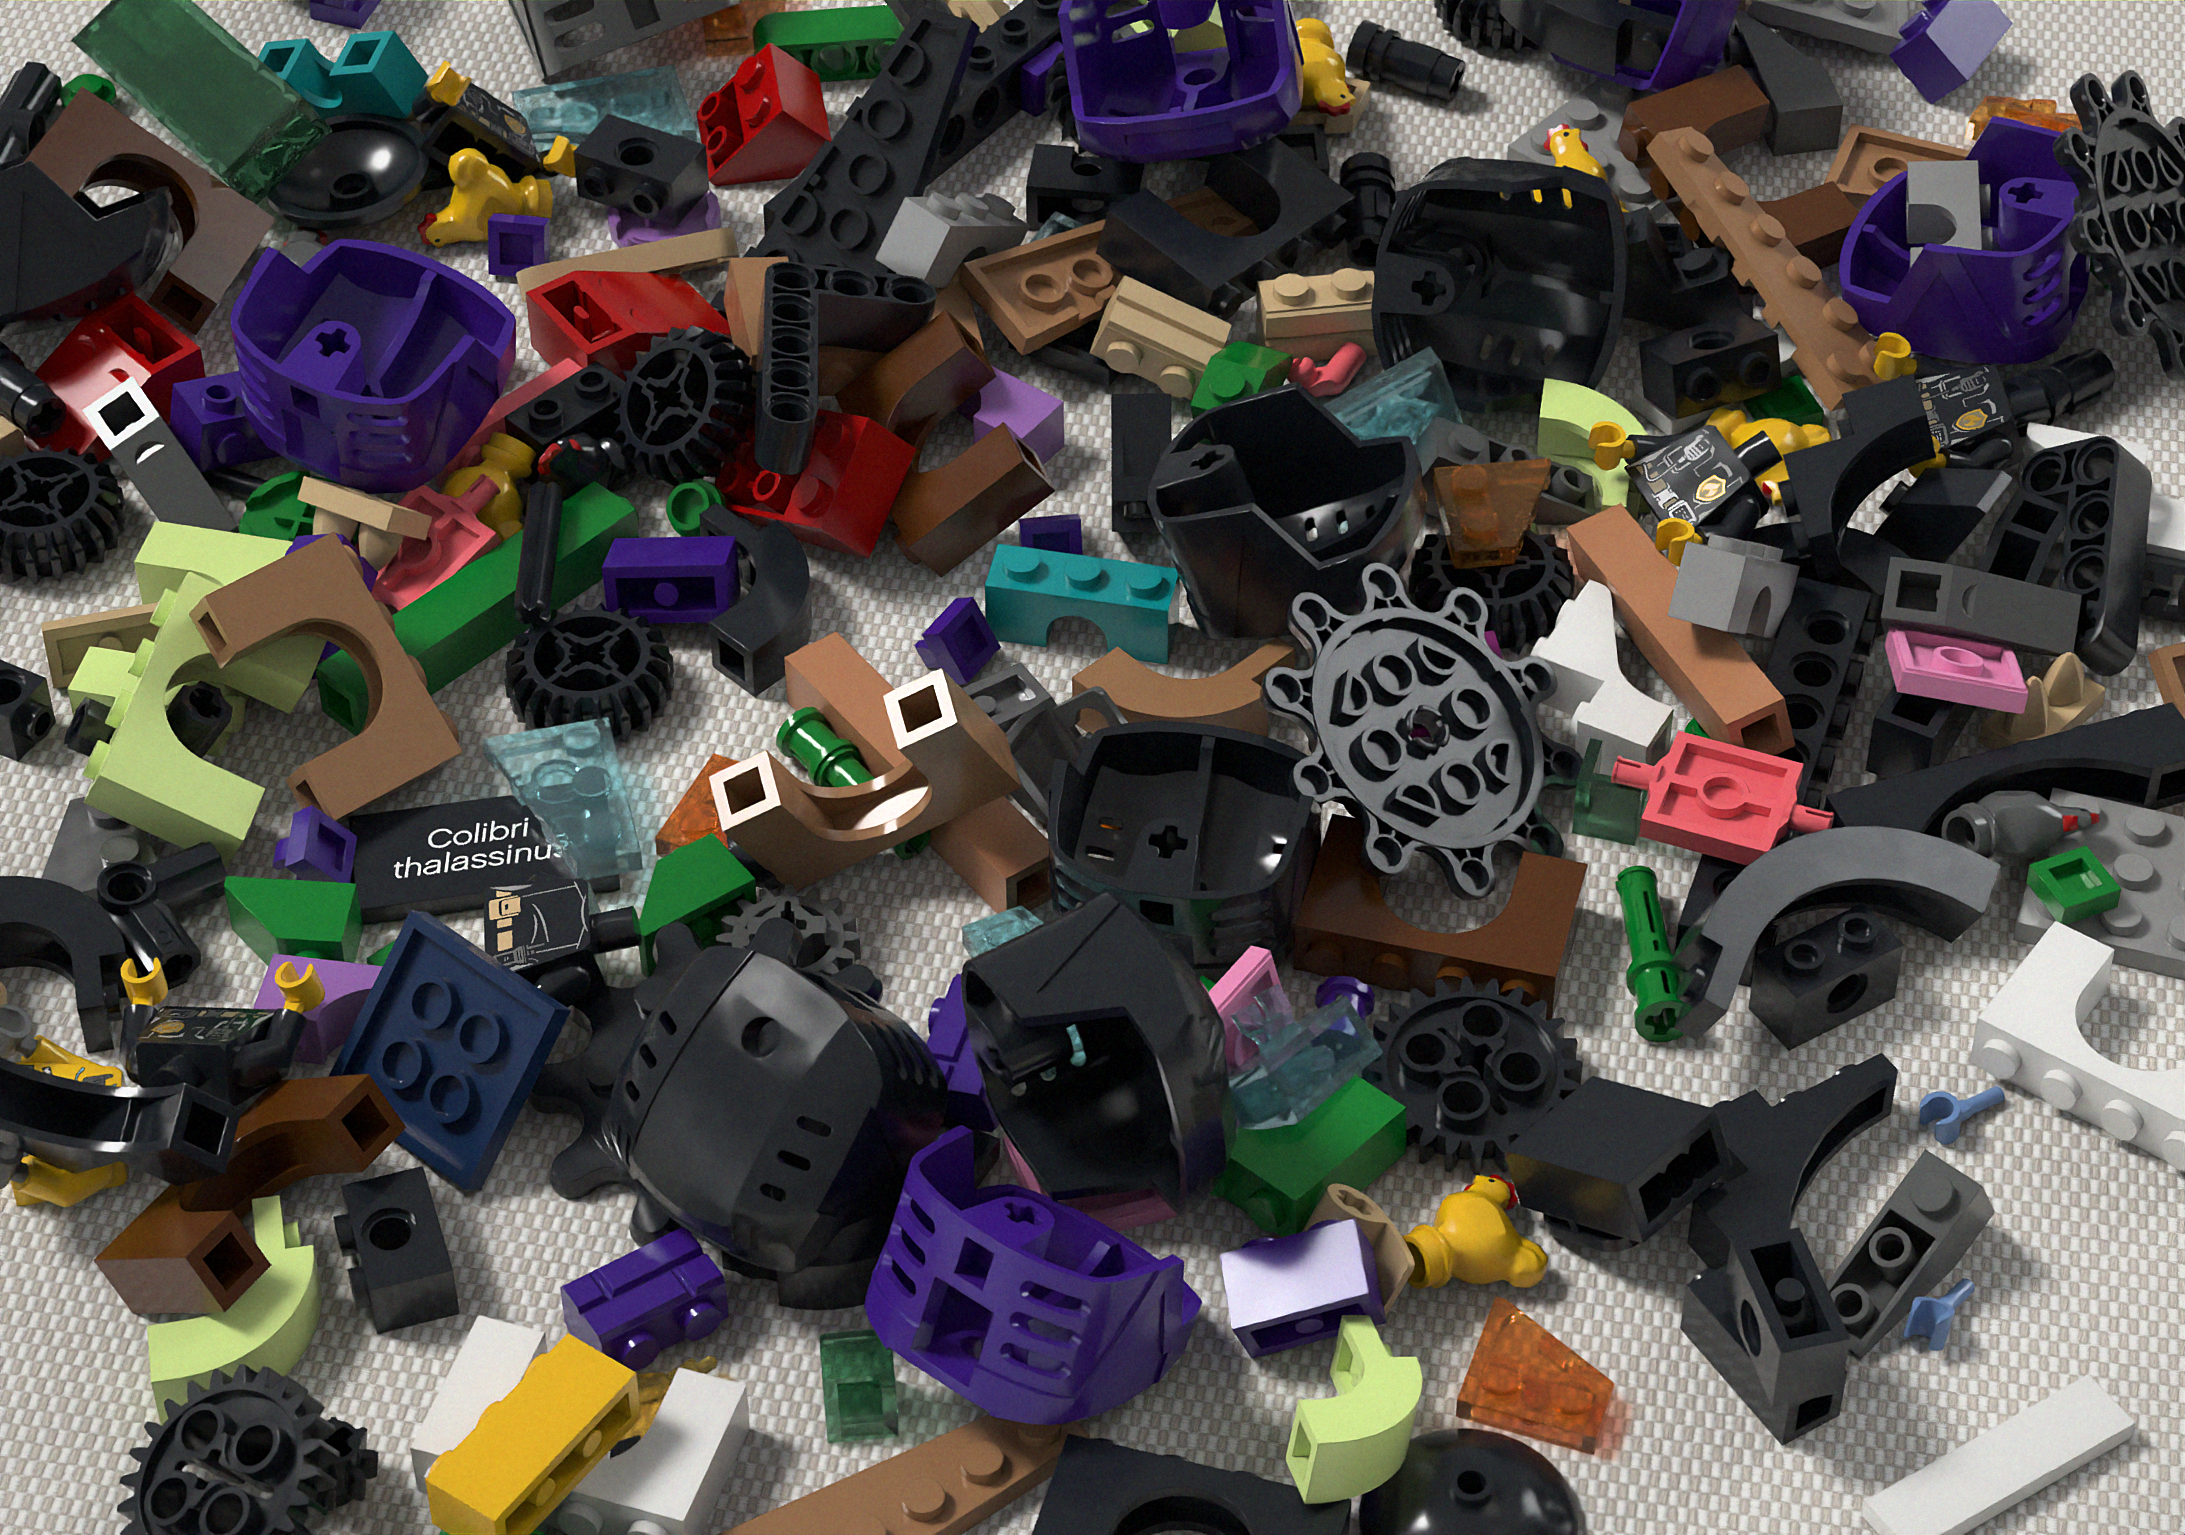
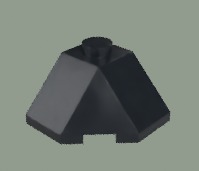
M1926 467L1911 487L1900 480L1878 509L1886 514L1887 517L1873 535L1899 548L1912 559L1946 563L1987 514L2013 478L2003 470Z

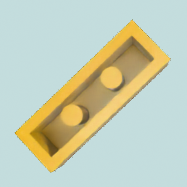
M567 1333L549 1353H542L531 1362L523 1379L502 1401H495L484 1410L476 1427L454 1450L445 1451L433 1463L425 1479L432 1524L450 1535H530L641 1418L636 1372Z

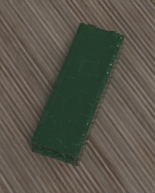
M111 0L71 40L110 81L216 178L256 205L332 131L331 127L298 92L192 0Z

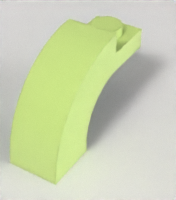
M1545 378L1539 417L1537 455L1562 465L1576 467L1583 473L1592 476L1593 484L1597 487L1602 498L1601 512L1621 503L1636 522L1638 521V512L1651 513L1650 508L1624 469L1628 465L1624 458H1621L1619 465L1615 469L1602 470L1594 461L1596 449H1591L1587 445L1592 426L1601 421L1617 423L1626 432V438L1631 434L1648 435L1644 427L1627 409L1597 391L1578 384Z
M1342 1315L1329 1373L1339 1396L1326 1399L1298 1400L1285 1460L1305 1504L1340 1501L1369 1492L1390 1479L1405 1460L1422 1391L1421 1367L1417 1357H1393L1389 1345L1382 1343L1369 1315Z

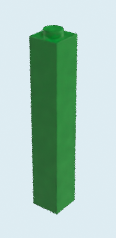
M596 481L563 502L549 615H551L552 609H560L603 579L602 566L614 538H639V517L631 502L623 496H616ZM524 528L392 615L395 623L394 634L406 655L413 656L423 668L427 678L426 689L430 696L513 641L517 634L524 633L530 629L531 623L523 625L516 620V610L514 608ZM341 649L315 668L322 712L354 736H357L362 730L368 714V689L364 676L355 661Z

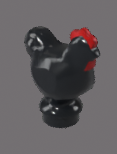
M587 433L566 436L550 445L539 458V466L537 468L539 471L538 482L545 485L552 481L557 483L562 488L561 497L563 502L594 481L611 492L620 490L625 484L630 483L635 478L637 469L633 468V465L630 464L626 456L620 454L624 443L608 437H601L595 440ZM527 501L522 513L524 517L526 516Z

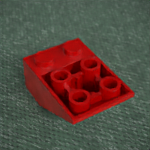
M575 270L525 292L531 346L551 367L566 358L571 359L582 368L597 361L626 382L627 379L622 371L633 370L636 366L637 358L635 351L649 352L652 336L667 338L671 327L684 328L686 330L690 325L704 327L713 333L718 331L732 339L728 321L679 273Z
M133 292L116 303L84 317L34 373L47 383L54 393L66 404L65 420L55 433L46 438L32 437L20 428L23 431L26 448L30 452L43 451L50 443L55 452H61L67 447L74 446L79 456L86 453H94L98 463L113 456L82 410L132 376L167 425H169L173 384L206 377L201 348Z
M756 404L751 408L754 414L756 412ZM818 409L808 468L801 473L781 475L762 468L756 462L754 456L755 422L748 424L745 435L750 443H739L734 450L736 463L724 462L720 469L719 478H715V485L724 496L726 509L737 517H743L751 523L766 527L775 520H778L798 540L830 551L869 559L917 449L868 417Z

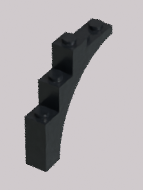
M1883 1053L1857 1065H1846L1834 1073L1831 1078L1803 1092L1794 1091L1787 1094L1773 1107L1756 1089L1732 1101L1724 1100L1711 1107L1717 1110L1733 1167L1716 1180L1715 1184L1709 1186L1695 1198L1692 1203L1687 1244L1709 1268L1700 1272L1686 1285L1680 1329L1782 1446L1840 1416L1847 1371L1845 1370L1840 1393L1775 1407L1771 1406L1723 1297L1730 1243L1734 1240L1790 1229L1797 1206L1819 1171L1852 1138L1891 1115L1898 1069Z

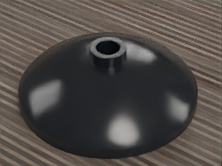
M370 113L335 116L320 120L326 127L324 136L320 141L314 143L310 151L279 181L272 184L267 183L268 191L265 197L277 214L290 222L306 228L322 231H346L363 228L392 217L418 196L431 175L432 158L418 150L422 133L401 119ZM315 122L296 131L283 141L305 142L318 138L322 130ZM316 131H317V134H318V135H316L315 137L310 138V137L313 136V135L316 133ZM291 145L276 147L272 152L284 148L286 150L272 154L267 158L262 174L267 179L279 177L287 169L286 163L291 153ZM309 145L294 147L291 164L301 155L300 151L305 150Z
M1453 1428L1433 1431L1410 1439L1405 1460L1397 1472L1382 1485L1361 1494L1358 1526L1359 1535H1578V1513L1573 1494L1562 1474L1546 1457L1531 1446L1515 1438L1493 1431ZM1465 1490H1472V1491H1476V1492H1479V1493H1477V1494H1467V1493H1465V1492H1463V1491H1465Z

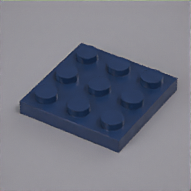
M410 910L328 1077L369 1074L407 1127L395 1140L463 1189L482 1190L571 1010L429 913Z

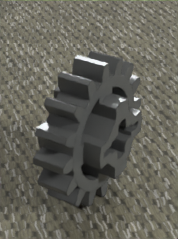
M786 884L783 896L774 897L766 888L760 889V902L754 905L744 899L737 901L738 917L724 915L721 919L722 934L716 935V946L724 945L746 948L763 922L779 917L790 921L801 931L804 946L798 959V968L830 976L845 967L856 965V960L861 959L860 933H857L854 913L843 914L842 900L838 897L822 903L820 900V889L816 887L809 890L805 897L796 896L793 884Z

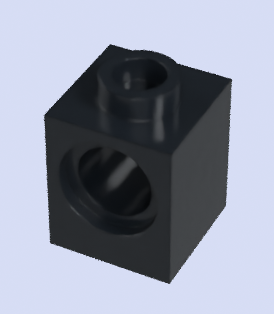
M0 659V755L19 762L37 742L42 741L49 734L56 720L47 679Z

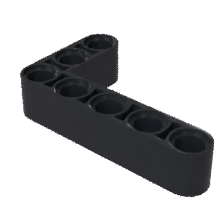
M778 262L767 267L758 319L754 450L755 460L762 468L781 475L801 473L808 468L818 412V345L889 353L933 319L937 297L935 287L926 280L908 275L798 262Z

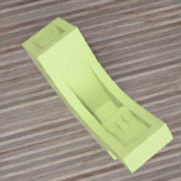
M280 1195L252 1199L256 1244L271 1266L225 1313H211L198 1318L147 1326L151 1385L162 1426L169 1419L165 1411L164 1401L169 1398L181 1406L188 1402V1382L193 1380L206 1390H209L213 1370L220 1369L233 1378L239 1364H245L257 1373L264 1366H267L284 1377L308 1348L315 1334L321 1313V1282L314 1245L302 1246L298 1221L285 1223Z

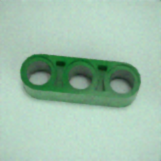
M888 5L775 12L760 18L753 27L754 56L771 42L817 73L820 82L876 79L882 71L880 63L902 34L904 28Z

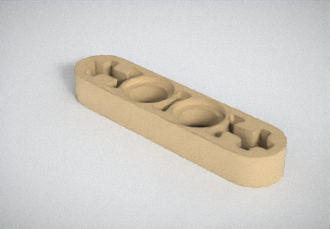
M727 227L536 265L518 271L516 277L522 302L526 303L525 292L575 270L682 273L729 262L730 258H739L740 255L734 229Z

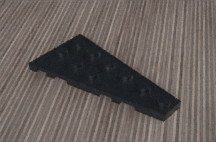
M920 7L880 63L882 69L880 74L862 99L858 96L855 98L845 113L848 119L831 143L827 140L824 142L775 211V221L756 248L750 246L743 258L788 257L789 262L896 274V272L876 260L875 257L904 198L923 197L980 26L969 19ZM720 289L710 305L715 310L726 313L723 302L725 292Z

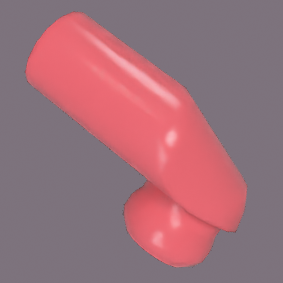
M1345 342L1327 366L1316 368L1314 361L1309 357H1305L1303 360L1300 358L1294 359L1286 379L1290 383L1299 382L1314 397L1340 394L1346 389L1365 363L1366 354L1358 344Z

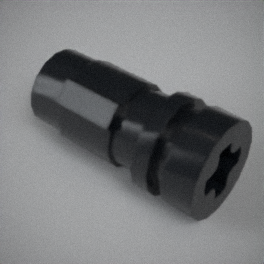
M1364 20L1357 27L1352 37L1345 66L1348 72L1364 78L1370 75V79L1382 84L1389 80L1396 83L1399 87L1424 96H1433L1451 102L1461 87L1466 63L1464 60L1447 55L1442 50L1414 40L1402 39L1399 31L1391 28L1385 31L1384 26Z
M1362 152L1346 159L1339 170L1340 186L1355 196L1347 218L1350 222V229L1345 236V241L1347 242V255L1353 263L1363 267H1376L1377 250L1385 225L1393 212V206L1396 202L1395 168L1390 159L1382 154Z
M0 341V413L32 437L46 438L52 435L65 420L66 404L54 393L47 383L25 367V363L20 356Z
M2090 348L2078 354L2064 357L2043 367L2041 370H2028L2002 384L2007 394L2041 383L2051 418L2035 423L2050 426L2056 423L2062 414L2069 413L2072 416L2097 404L2102 394L2108 392L2113 387L2115 371L2106 354L2101 350ZM2028 425L2017 428L2019 438L2026 437Z

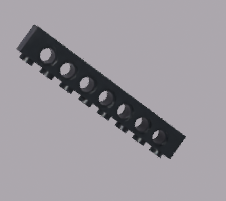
M1023 0L976 37L926 187L1022 110V97L1020 96L1021 66L1056 41L1062 43L1058 16L1062 0ZM799 178L763 205L765 234L775 221V211Z
M1798 577L1765 676L1785 699L1796 745L1774 756L1804 764L1801 784L1797 791L1796 804L1820 810L1823 790L1815 788L1817 782L1828 784L1830 781L1837 753V747L1831 746L1830 742L1831 739L1842 741L1844 738L1851 710V704L1844 703L1845 696L1857 698L1865 662L1858 661L1859 655L1870 657L1876 638L1878 620L1868 618L1872 593ZM1789 829L1787 834L1777 842L1776 847L1806 834ZM1702 853L1678 922L1675 952L1682 937L1696 917L1747 865ZM1773 924L1765 928L1757 938L1744 966L1739 985L1750 987L1755 957L1757 954L1775 946L1778 925Z

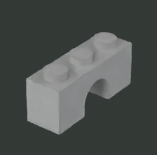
M1978 160L1909 161L1907 164L1906 186L1907 244L1933 243L1992 251V227H1981V219L1990 218V184H1979ZM1924 247L1910 248L1909 269Z
M931 193L929 197H905L875 259L899 275L918 277L928 281L935 288L948 287L960 263L962 267L963 263L1021 246L1030 225L1013 215L1016 210L1014 205L991 193H985L983 197H973L965 193H958L957 197H946L939 193Z
M1710 534L1707 545L1686 541L1667 616L1725 632L1746 634L1747 632L1763 637L1777 638L1791 602L1800 566L1781 562L1783 549L1731 537L1727 538L1715 534Z

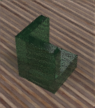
M1590 738L1577 779L1572 833L1635 846L1640 831L1641 817L1648 803V791L1611 783V776L1600 774L1603 740Z
M874 1329L821 1334L819 1336L827 1443L899 1437L893 1351L887 1350Z

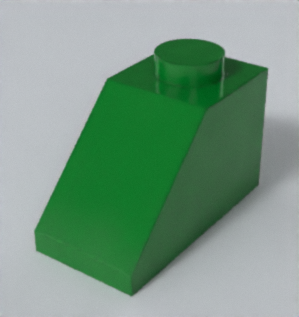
M1240 340L1211 356L1191 401L1192 418L1195 419L1198 415L1224 403L1282 386L1292 366L1293 355ZM1204 438L1199 442L1205 445H1211V441L1209 439Z
M713 833L675 849L669 855L656 862L639 919L642 934V944L639 946L641 973L646 978H649L656 968L652 947L657 932L663 926L676 922L686 925L698 934L704 950L708 947L716 946V935L722 934L721 919L724 915L738 917L737 901L744 899L754 905L757 904L755 878Z
M226 876L224 890L232 930L268 967L273 953L355 963L364 929L357 884Z

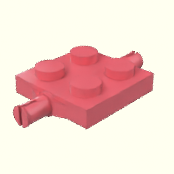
M481 474L459 498L438 494L425 484L415 490H411L397 505L431 516V524L426 540L405 536L397 554L384 568L378 571L371 592L374 600L381 601L388 608L389 612L394 615L501 544L502 541L497 533L482 524L476 517L501 492L495 482L488 476L486 477L485 474ZM357 542V543L354 545V547H355L358 551H359V542Z
M1682 731L1677 732L1669 753L1659 760L1655 766L1618 756L1612 771L1611 783L1648 791V803L1641 817L1640 837L1747 866L1769 850L1775 848L1777 842L1787 834L1789 829L1806 834L1831 829L1834 818L1833 812L1829 813L1796 804L1797 791L1802 780L1803 763Z

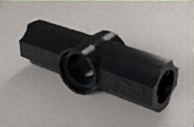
M26 62L22 70H17L0 97V164L32 152L46 134V121L60 98L62 83L60 76L53 74L43 63Z

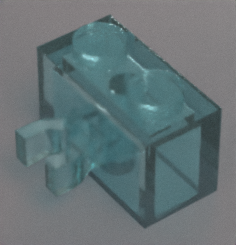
M1277 983L1255 996V999L1265 1012L1266 1019L1261 1015L1254 1002L1231 1015L1239 1030L1245 1036L1254 1040L1259 1047L1256 1053L1228 1074L1232 1105L1236 1112V1117L1245 1129H1268L1282 1125L1291 1126L1304 1119L1384 1053L1347 996L1301 1016L1294 1021L1290 1002Z

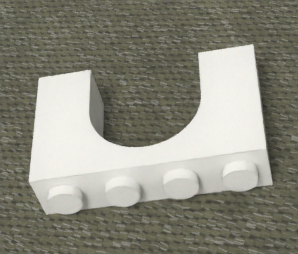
M2055 921L1978 1017L1969 1062L1986 1070L1992 1076L2004 1079L2045 1100L2053 1107L2065 1110L2105 1130L2111 1136L2125 1140L2168 1162L2174 1168L2185 1171V1065L2165 1071L2131 1069L2106 1059L2085 1041L2078 1028L2105 995L2115 949Z
M478 1315L410 1447L417 1491L427 1493L425 1479L436 1459L445 1451L454 1450L476 1427L484 1410L493 1402L502 1401L523 1379L531 1362L538 1355L548 1353L545 1332ZM679 1367L646 1434L624 1453L599 1462L546 1517L541 1525L563 1530L568 1535H702L750 1430L746 1385Z

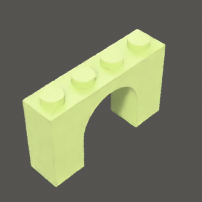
M155 521L134 561L142 605L159 602L165 588L177 593L189 571L224 587L284 557L293 542ZM89 647L68 687L73 717L77 707L85 697L112 708L121 688L132 693L138 677L127 672L136 653ZM199 681L184 683L166 692L165 709L183 685L191 686ZM204 681L220 688L224 699L233 706L230 723L206 753V755L220 757L231 733H238L243 725L245 704L249 695L221 683Z
M189 571L177 593L165 588L153 612L150 623L159 626L160 629L154 642L143 638L127 673L138 677L132 693L121 688L107 716L105 724L116 729L109 744L98 740L88 759L82 775L93 781L83 803L184 849L202 842H211L220 854L224 867H227L246 837L266 788L215 766L190 752L178 740L169 725L165 712V693L184 683L200 680L211 681L232 687L291 714L310 683L327 640L306 635L282 638L220 669L189 613L204 596L222 588V586Z

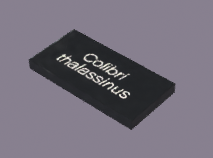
M605 783L348 817L349 829L357 836L353 866L363 925L406 919L410 910L423 911L430 915L484 909L483 887L524 883L533 875L541 872L565 879L582 878L590 883L594 894L621 890Z

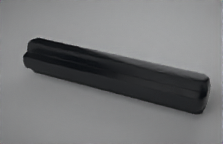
M553 481L547 485L536 482L529 489L514 599L515 618L523 625L531 622L541 625L549 618L563 508L562 488Z

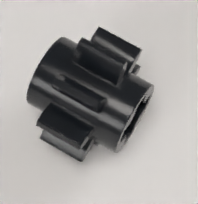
M331 1417L330 1420H326L334 1425L336 1431L324 1442L339 1452V1458L322 1468L323 1472L337 1480V1485L330 1490L318 1492L316 1501L326 1507L328 1511H333L335 1507L343 1506L352 1499L362 1502L365 1499L366 1479L377 1477L378 1452L367 1449L368 1429L365 1427L356 1429L351 1424L338 1420L337 1417Z

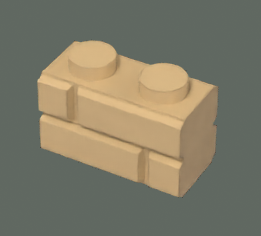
M1344 268L1329 275L1302 277L1297 274H1284L1275 280L1257 281L1255 328L1259 346L1292 354L1293 360L1296 358L1303 360L1305 357H1309L1313 361L1332 359L1345 342L1358 344L1365 351L1366 356L1379 355L1374 341L1371 315L1375 278L1373 271Z
M1124 276L1105 308L1090 354L1105 360L1108 366L1115 371L1136 374L1158 384L1166 394H1171V396L1178 398L1186 397L1192 400L1211 356L1223 349L1231 324Z

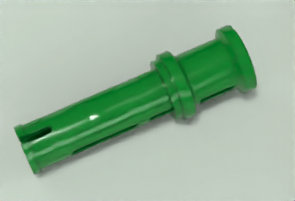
M815 707L802 708L787 718L780 727L776 736L778 750L788 758H796L808 770V777L814 786L845 787L876 779L860 764L861 757L857 752V746L846 738L839 739L826 726L827 720L825 715ZM928 830L891 848L900 859L909 860L913 858V852L905 846L906 843L919 854L927 846L931 838V831Z
M1631 866L1618 874V881H1615V887L1620 898L1625 932L1632 959L1626 971L1625 980L1630 994L1635 996L1638 1007L1634 1012V1025L1638 1034L1646 1040L1669 1042L1685 1035L1675 1029L1674 1025L1683 1001L1676 998V994L1686 973L1670 963L1674 955L1671 954L1666 922L1657 888L1658 879L1655 872L1646 866ZM1653 1016H1658L1659 1023L1654 1022Z

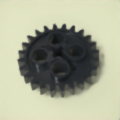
M1464 976L1460 991L1451 992L1441 979L1436 980L1435 996L1432 998H1428L1423 992L1413 988L1410 990L1409 1009L1401 1004L1392 1002L1389 1004L1388 1022L1375 1020L1373 1024V1041H1365L1361 1078L1406 1107V1148L1414 1143L1419 1145V1163L1425 1164L1438 1153L1444 1155L1445 1172L1451 1173L1459 1159H1468L1473 1174L1480 1175L1484 1159L1493 1158L1501 1171L1506 1172L1508 1171V1164L1503 1149L1581 1086L1583 1063L1576 1060L1578 1042L1576 1038H1564L1566 1021L1563 1017L1546 1021L1547 1002L1545 1000H1540L1526 1007L1523 1005L1524 988L1519 986L1507 997L1498 995L1499 985L1497 979L1492 978L1484 992L1474 990L1469 976ZM1418 1064H1429L1432 1066H1420ZM1512 1083H1523L1525 1085H1514ZM1460 1111V1112H1467V1113H1469V1114H1467V1115H1466V1114H1457V1113H1454V1112Z
M239 1364L233 1378L220 1369H215L211 1376L209 1390H206L193 1380L188 1382V1402L181 1406L169 1398L164 1401L165 1411L169 1419L163 1426L147 1421L144 1428L153 1439L149 1447L130 1449L129 1455L141 1464L138 1472L129 1473L120 1478L119 1483L134 1492V1496L124 1500L117 1506V1512L132 1521L120 1532V1535H311L304 1526L308 1517H324L328 1513V1510L316 1501L318 1492L330 1490L337 1485V1480L322 1471L323 1467L339 1458V1452L324 1442L336 1431L334 1425L320 1416L325 1409L324 1405L308 1394L309 1390L289 1376L283 1377L267 1366H264L257 1373L247 1365ZM187 1465L206 1469L215 1476L226 1479L229 1482L240 1485L247 1481L261 1491L274 1494L269 1499L250 1495L227 1482L217 1479L207 1482L195 1473L184 1472L182 1469Z

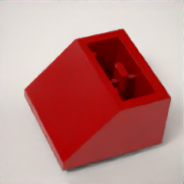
M771 42L755 56L744 60L739 66L736 75L718 92L709 94L696 112L701 143L706 145L709 182L715 186L795 178L809 165L824 142L827 140L831 143L832 141L819 75Z

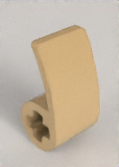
M1330 1184L1302 1232L1308 1231L1312 1225L1320 1221L1331 1219L1346 1221L1355 1218L1374 1250L1385 1316H1387L1414 1270L1415 1262L1397 1228L1373 1200L1347 1185Z

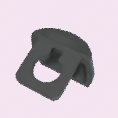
M1099 686L1092 687L1058 705L1052 697L1043 700L1024 713L1006 733L1022 788L1011 792L1010 795L1031 816L1045 824L1048 823L1049 787L1055 759L1069 761L1075 766L1082 749L1093 735L1090 731L1081 735L1075 726L1081 720V709L1090 708L1100 712L1106 718L1109 727L1128 723L1107 692Z

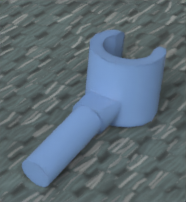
M1995 1086L1960 1101L1947 1092H1932L1921 1100L1919 1122L1925 1125L1934 1119L1942 1118L1935 1125V1140L1942 1144L1953 1143L1961 1132V1122L1971 1118L1972 1115L2003 1102L2005 1099L2004 1092L1999 1086Z
M1964 1278L1943 1297L1938 1299L1916 1297L1911 1306L1903 1337L1908 1339L1911 1335L1926 1336L1931 1339L1928 1349L1932 1351L1942 1350L1946 1343L1955 1309L1975 1291L1974 1283Z

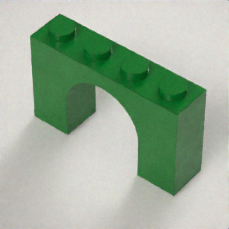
M1203 975L1200 977L1208 992L1216 985ZM1353 1074L1312 1110L1291 1123L1268 1129L1237 1127V1140L1228 1161L1227 1170H1225L1223 1178L1210 1194L1215 1197L1225 1198L1247 1213L1257 1226L1267 1232H1275L1281 1237L1301 1233L1330 1184L1347 1185L1362 1192L1406 1154V1107L1356 1074Z

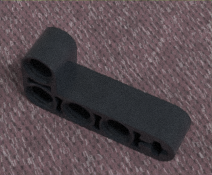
M2096 436L2036 452L2026 461L2021 469L2019 487L2023 491L2067 506L2059 590L2082 595L2074 654L2079 657L2082 664L2100 676L2111 677L2129 666L2137 650L2152 476L2147 466L2117 441L2108 436Z

